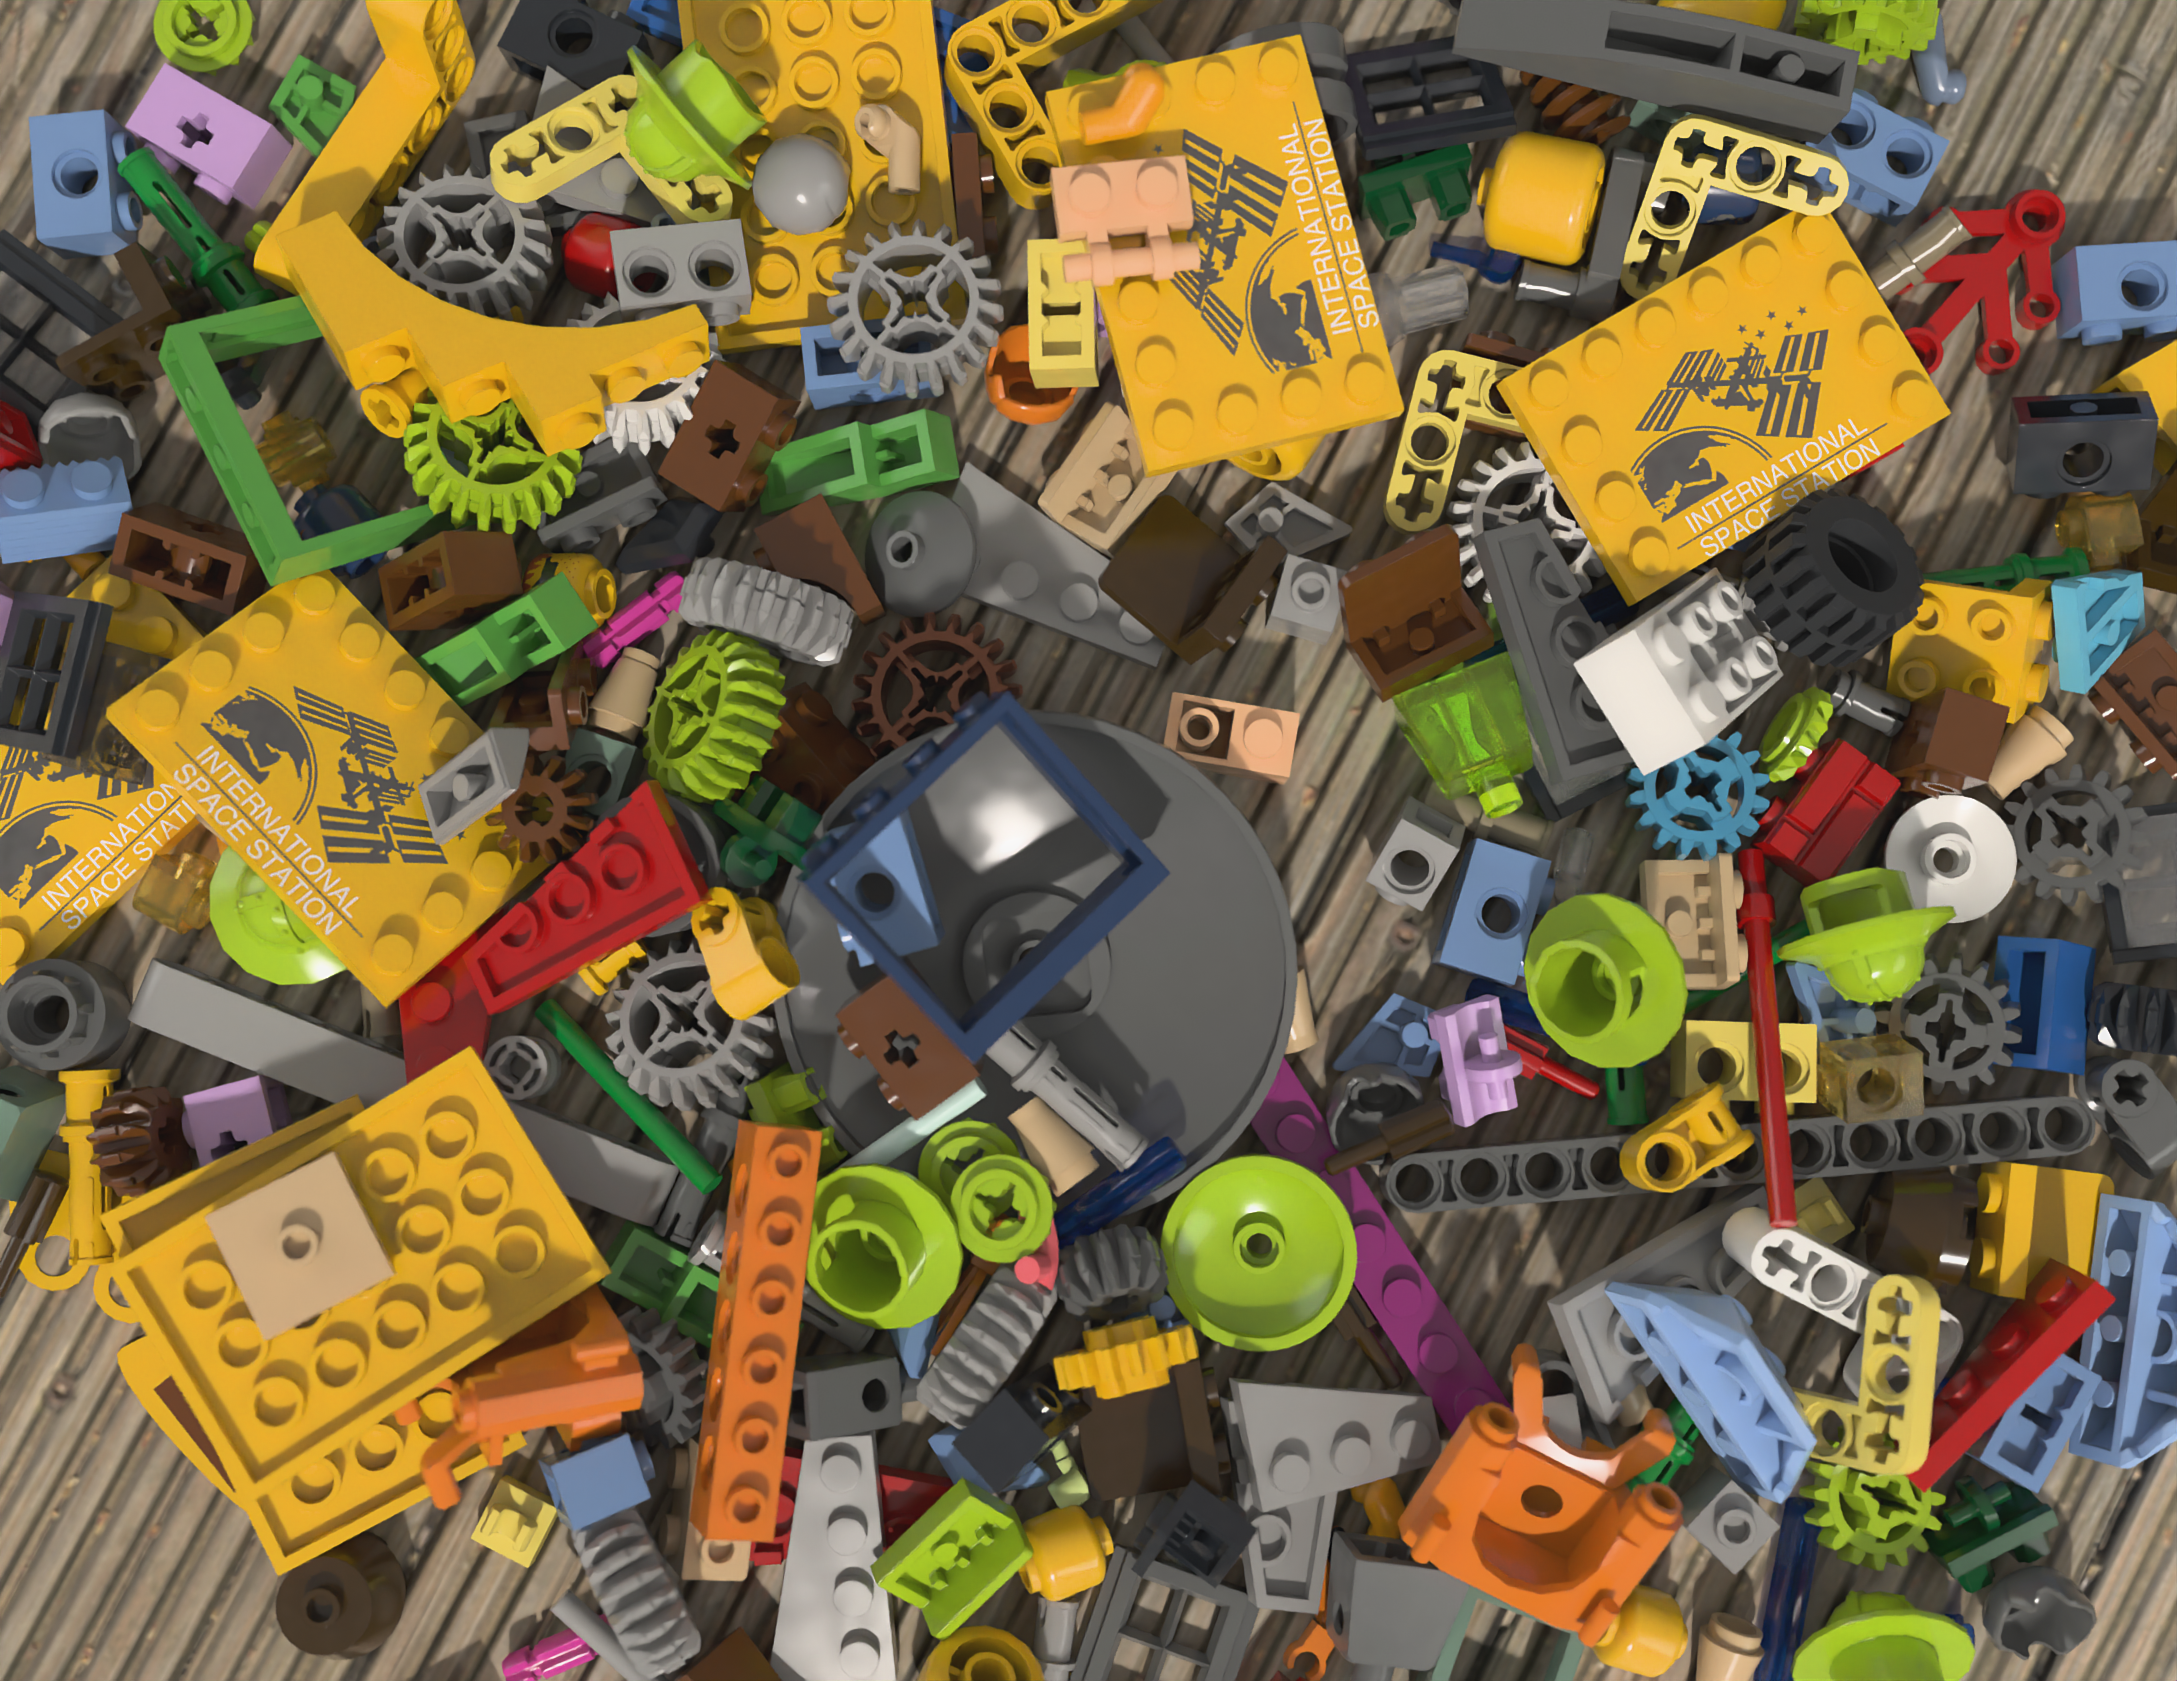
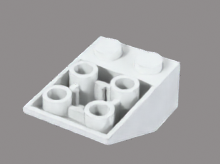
M1716 567L1601 642L1573 664L1643 776L1706 745L1784 675L1777 665V656L1773 647L1764 637L1758 635L1743 611V603L1738 591L1733 585L1723 579Z

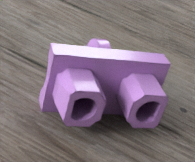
M1486 994L1462 1004H1452L1431 1012L1427 1017L1430 1036L1440 1044L1444 1066L1442 1073L1438 1077L1442 1098L1450 1101L1454 1123L1468 1127L1488 1114L1518 1107L1513 1077L1523 1071L1520 1053L1508 1050L1499 997Z

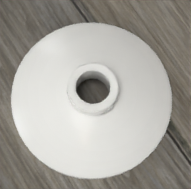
M1942 795L1939 796L1938 800L1928 798L1911 806L1896 820L1885 843L1884 869L1904 871L1906 873L1916 909L1934 906H1953L1957 916L1947 923L1970 921L1994 909L2008 893L2016 873V847L2004 821L1988 806L1964 796ZM1940 848L1950 852L1953 857V865L1948 872H1941L1934 865V854Z

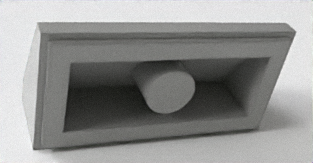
M489 729L418 785L436 845L446 844L519 789L530 738L528 729Z

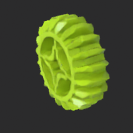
M429 387L427 392L429 402L427 404H414L413 424L407 425V430L404 429L403 442L407 448V452L404 453V466L408 474L413 475V489L417 496L430 495L429 508L432 510L433 515L452 509L451 522L456 530L465 524L468 519L477 521L478 531H489L490 523H501L502 529L508 534L516 531V520L520 519L535 530L541 523V511L556 517L557 513L561 510L562 497L570 498L575 491V477L577 473L581 472L583 459L580 451H578L580 448L565 449L549 457L546 454L533 450L534 443L526 440L518 433V427L520 426L534 436L512 398L499 403L486 414L469 416L451 424ZM440 447L454 452V459L467 465V477L456 471L447 462Z
M713 629L707 636L698 634L692 641L690 648L682 647L678 653V660L675 665H668L666 667V677L662 685L655 687L657 696L654 704L647 708L651 716L649 724L643 729V736L648 739L643 749V757L649 761L648 774L656 778L661 787L668 790V793L681 796L696 803L704 802L713 805L718 799L723 800L726 797L731 799L736 789L745 790L749 784L750 773L752 771H761L762 757L767 749L774 748L771 743L774 731L782 726V723L778 720V713L786 704V698L780 694L781 689L785 685V676L778 672L779 659L770 655L769 649L760 646L759 642L741 634L737 636L731 632H722Z

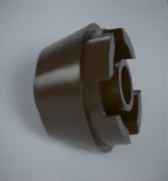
M1948 1166L1886 1172L1879 1184L1876 1195L1870 1194L1868 1196L1862 1213L1861 1232L1867 1234V1262L1887 1275L1917 1276L1925 1279L1938 1293L1947 1294V1284L1957 1287L1965 1271L1973 1245V1240L1966 1238L1968 1217L1964 1211V1206L1978 1207V1188L1976 1182L1973 1179L1953 1175Z
M363 1531L278 1576L276 1585V1616L281 1631L290 1643L306 1653L321 1658L349 1660L366 1655L388 1639L401 1618L405 1604L407 1584L405 1574L403 1575L398 1560L387 1547L388 1544L385 1540L371 1532Z

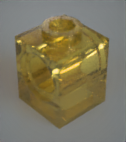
M1896 1034L1820 1042V1064L1816 1065V1096L1823 1106L1845 1123L1852 1124L1924 1115L1922 1051ZM1873 1069L1869 1082L1862 1088L1857 1089L1860 1077L1866 1071Z

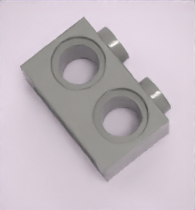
M741 219L610 231L611 253L622 323L647 320L693 304L697 305L708 322V326L732 324L740 319V315L750 314L752 292ZM716 266L726 270L731 279L725 285L712 287L701 282L697 274L706 267ZM650 272L663 277L667 284L656 293H644L635 288L632 282L640 274Z

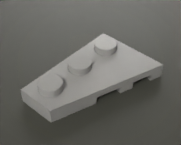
M547 65L532 121L585 91ZM577 127L564 128L555 136L557 142L569 150L586 148L592 141L587 132ZM539 144V156L545 153L543 145ZM620 152L541 197L587 213L612 215L638 224L643 228L651 227V221L655 215L666 212ZM531 165L527 167L520 166L519 172L525 177L532 175ZM692 180L686 182V185L690 188V190ZM692 192L691 209L695 210L701 207V201Z
M1229 1378L1254 1507L1262 1513L1435 1464L1442 1454L1432 1399L1422 1393L1348 1387V1389L1314 1387L1301 1383L1285 1382V1384L1255 1382L1250 1379Z
M1220 1396L1231 1464L1230 1473L1234 1501L1246 1512L1248 1516L1247 1521L1258 1528V1531L1242 1553L1248 1601L1257 1608L1318 1614L1338 1492L1265 1513L1255 1508L1234 1401L1231 1397Z

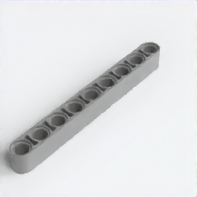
M152 958L127 1017L128 1020L139 1026L335 1104L358 1094L366 1110L407 1085L403 1052L371 1039L363 1038V1036L189 967L160 958ZM507 1100L565 1195L639 1224L652 1227L658 1224L679 1171L668 1157L530 1102Z

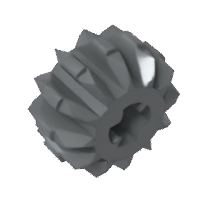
M1119 1224L1115 1228L1103 1230L1099 1227L1096 1233L1089 1236L1079 1235L1075 1239V1244L1065 1246L1059 1251L1055 1283L1060 1300H1064L1067 1313L1074 1314L1076 1321L1088 1322L1095 1319L1097 1323L1103 1324L1114 1318L1124 1320L1129 1314L1144 1312L1147 1309V1304L1158 1302L1164 1296V1289L1169 1284L1166 1274L1168 1266L1163 1249H1159L1155 1236L1150 1235L1146 1227L1135 1226L1128 1228L1126 1224Z

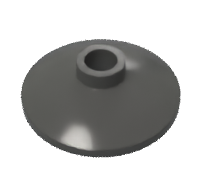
M914 491L906 493L890 502L875 519L865 546L864 557L867 579L879 601L895 613L916 618H922L925 613L930 612L936 615L954 604L968 586L975 568L977 548L972 524L967 514L956 502L935 492ZM910 542H912L913 552L906 561V550Z

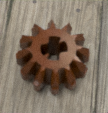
M526 755L519 789L500 802L502 803L501 812L490 813L485 817L488 826L506 825L507 828L499 836L497 845L504 850L511 849L519 844L518 855L521 862L533 863L541 852L547 864L560 863L563 854L562 845L573 853L578 852L584 846L582 838L575 831L576 828L593 830L597 820L593 817L582 815L583 807L593 806L599 802L598 794L595 792H582L578 794L577 790L585 783L588 774L583 769H575L565 775L566 759L564 757L552 755L544 766L538 755ZM536 797L551 798L553 807L546 808V811L553 812L550 821L534 820L532 811L539 810L538 807L532 806Z
M152 1086L118 1090L113 1095L103 1097L101 1108L91 1112L90 1120L93 1124L94 1132L86 1136V1140L93 1145L94 1151L90 1164L100 1167L99 1180L102 1186H112L118 1197L130 1196L136 1198L192 1170V1161L189 1156V1150L192 1147L186 1141L182 1129L183 1102L181 1098H171L166 1087L154 1088Z

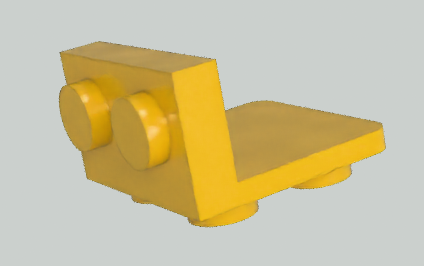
M2025 578L2011 591H2002L1924 579V584L1920 586L1924 593L1923 604L1917 608V616L1893 634L1886 691L1900 698L1904 697L1911 702L1948 687L2011 707L2006 722L2015 724L2035 702H2042L2047 690L2050 673L2049 665L2040 663L2044 640L2051 641L2055 633L2053 602H2050L2051 584L2053 581Z
M2004 1161L1982 1163L1981 1175L1977 1181L1978 1207L1975 1237L1969 1256L1970 1287L1997 1296L2025 1299L2026 1287L2050 1258L2090 1277L2101 1193L2114 1195L2112 1179L2104 1174Z

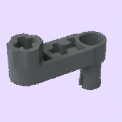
M1614 145L1605 164L1599 205L1587 243L1582 267L1578 269V272L1533 263L1531 260L1524 259L1515 285L1514 300H1525L1567 310V317L1594 323H1601L1608 319L1617 292L1634 211H1639L1659 155ZM1670 191L1663 192L1655 198L1652 204L1654 215L1660 216L1662 214Z

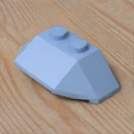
M2101 1193L2090 1277L2096 1279L2116 1300L2083 1333L2079 1364L2103 1378L2070 1435L2068 1453L2119 1468L2130 1469L2177 1440V1219L2163 1203Z
M1612 1281L1604 1289L1605 1293L1733 1481L1746 1492L1782 1504L1790 1495L1817 1440L1798 1397L1784 1378L1786 1369L1783 1363L1773 1352L1762 1345L1750 1327L1753 1321L1746 1308L1736 1299L1726 1294L1720 1296L1692 1288Z

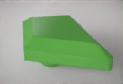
M298 54L268 107L270 112L317 159L354 105L357 88L354 84Z

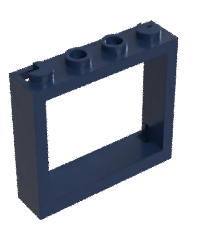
M980 691L964 703L952 716L953 721L958 726L939 744L933 738H929L916 748L901 765L908 773L889 791L882 785H879L867 794L851 811V814L857 821L838 839L830 832L818 840L800 859L806 869L795 878L955 1049L973 1064L1171 874L1008 691L993 692L989 697ZM997 725L1121 864L975 1005L958 1019L829 881L990 729Z

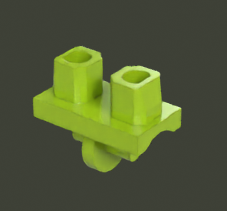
M788 1061L774 1067L769 1073L744 1087L753 1106L748 1110L752 1121L801 1125L822 1131L817 1180H819L839 1165L838 1161L849 1153L834 1137L835 1130L833 1126H821L812 1108L813 1105L820 1102L817 1095L810 1092L806 1084L805 1077L815 1073L813 1067L807 1068L806 1073L794 1074ZM821 1085L818 1090V1096L823 1100L827 1095Z

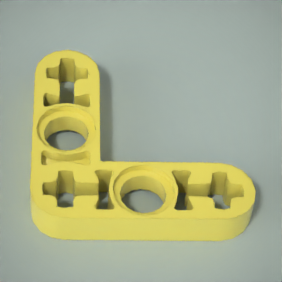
M617 75L608 78L503 137L493 146L490 153L491 182L497 193L504 199L515 203H528L537 200L620 152L677 225L730 220L733 205L732 191L724 178L718 175H701L693 179L690 190L686 182H670L666 179L654 178L650 174H645L644 168L637 162L635 157L629 155L630 149L626 145V137L624 136L628 112L620 110L615 113V103L620 101L625 107L629 108L637 100L636 91L638 83L636 77L632 75ZM577 127L587 132L592 141L586 148L569 150L562 147L557 142L555 136L564 128ZM539 144H542L545 153L539 156ZM515 161L521 167L531 165L532 175L525 177L518 170L509 173L508 163ZM692 192L702 203H708L713 200L715 202L714 212L709 213L703 207L692 210Z
M1690 114L1681 117L1672 124L1665 136L1627 243L1620 275L1621 285L1629 295L1640 300L1677 278L1710 186L1806 215L1821 216L1831 213L1838 208L1847 196L1849 180L1845 165L1838 157L1829 152L1710 116ZM1693 129H1701L1705 132L1704 143L1707 146L1720 150L1723 149L1724 136L1737 139L1727 155L1726 174L1720 175L1711 172L1718 163V157L1699 153L1695 157L1694 163L1682 160L1683 148L1674 144L1677 137L1689 138ZM1763 147L1774 156L1775 167L1768 178L1757 183L1742 179L1736 169L1739 156L1748 148ZM1787 155L1799 158L1793 166L1794 172L1806 176H1814L1819 167H1826L1829 169V181L1837 185L1833 192L1822 191L1817 200L1808 199L1807 186L1797 181L1788 179V191L1786 193L1776 191L1775 188L1784 177ZM1667 191H1677L1683 194L1690 206L1687 217L1681 223L1673 226L1663 225L1658 222L1652 212V204L1655 198ZM1643 229L1659 239L1680 240L1678 247L1675 249L1664 242L1659 256L1658 267L1663 271H1667L1664 277L1653 276L1649 285L1638 282L1639 271L1630 267L1633 261L1643 263L1651 247L1652 238L1639 237Z
M1441 350L1432 353L1423 361L1414 378L1384 496L1383 512L1386 521L1394 530L1402 534L1415 535L1418 532L1429 529L1439 519L1444 507L1466 419L1524 433L1513 414H1503L1496 411L1489 400V390L1494 382L1510 376L1523 367L1454 350ZM1443 365L1452 367V378L1461 382V389L1452 388L1445 398L1442 412L1454 411V421L1440 413L1418 412L1419 403L1429 409L1434 404L1437 384L1428 381V374H1437ZM1434 426L1444 434L1446 450L1443 456L1430 461L1419 458L1413 452L1411 437L1417 428ZM1404 464L1419 473L1440 474L1438 484L1429 478L1424 481L1420 497L1423 503L1430 505L1429 513H1420L1414 522L1404 519L1405 508L1396 505L1397 497H1406L1409 494L1415 478L1413 474H1402Z
M1888 1275L1878 1280L1872 1287L1867 1303L1858 1402L1791 1387L1803 1407L1817 1440L1809 1457L1876 1474H1909L1918 1470L1924 1463L1929 1448L1941 1316L1940 1299L1935 1288L1927 1280L1917 1276ZM1897 1297L1912 1302L1911 1315H1906L1902 1311L1896 1310ZM1892 1334L1911 1337L1910 1344L1891 1343ZM1896 1355L1900 1356L1907 1363L1910 1372L1909 1384L1900 1394L1896 1393L1889 1386L1886 1379L1887 1364ZM1885 1405H1904V1415H1898V1412H1885ZM1831 1410L1840 1416L1844 1424L1843 1440L1836 1448L1827 1443L1822 1433L1823 1419ZM1885 1433H1889L1890 1437L1899 1440L1900 1448L1898 1453H1894L1893 1449L1884 1446L1883 1438Z

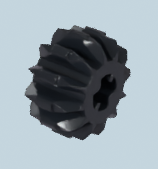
M2103 982L2094 987L2093 1000L2089 1002L2087 1021L2090 1022L2088 1035L2090 1040L2098 1046L2177 1056V990L2114 982Z

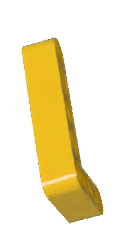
M365 0L366 8L386 58L263 237L254 257L253 267L255 273L288 292L299 296L287 274L275 235L336 210L361 243L369 237L384 214V206L391 204L399 192V187L403 186L465 93L473 77L475 56L457 0Z
M1009 0L962 25L953 33L948 43L943 76L945 82L973 132H977L978 141L985 153L992 154L993 167L1008 193L1018 205L1026 209L1040 210L1049 207L1053 203L1051 183L1035 184L1028 180L1022 170L1025 164L1038 162L1045 165L1050 171L1051 168L1062 167L1051 123L1024 76L1165 0H1091L1097 9L1091 13H1081L1075 10L1068 0ZM1022 23L1031 24L1038 28L1042 33L1043 39L1034 43L1025 42L1014 33L1013 28ZM968 52L977 53L987 60L989 68L981 72H971L961 65L958 57ZM1000 107L1009 108L1020 117L1021 124L1014 128H1003L994 122L990 112Z

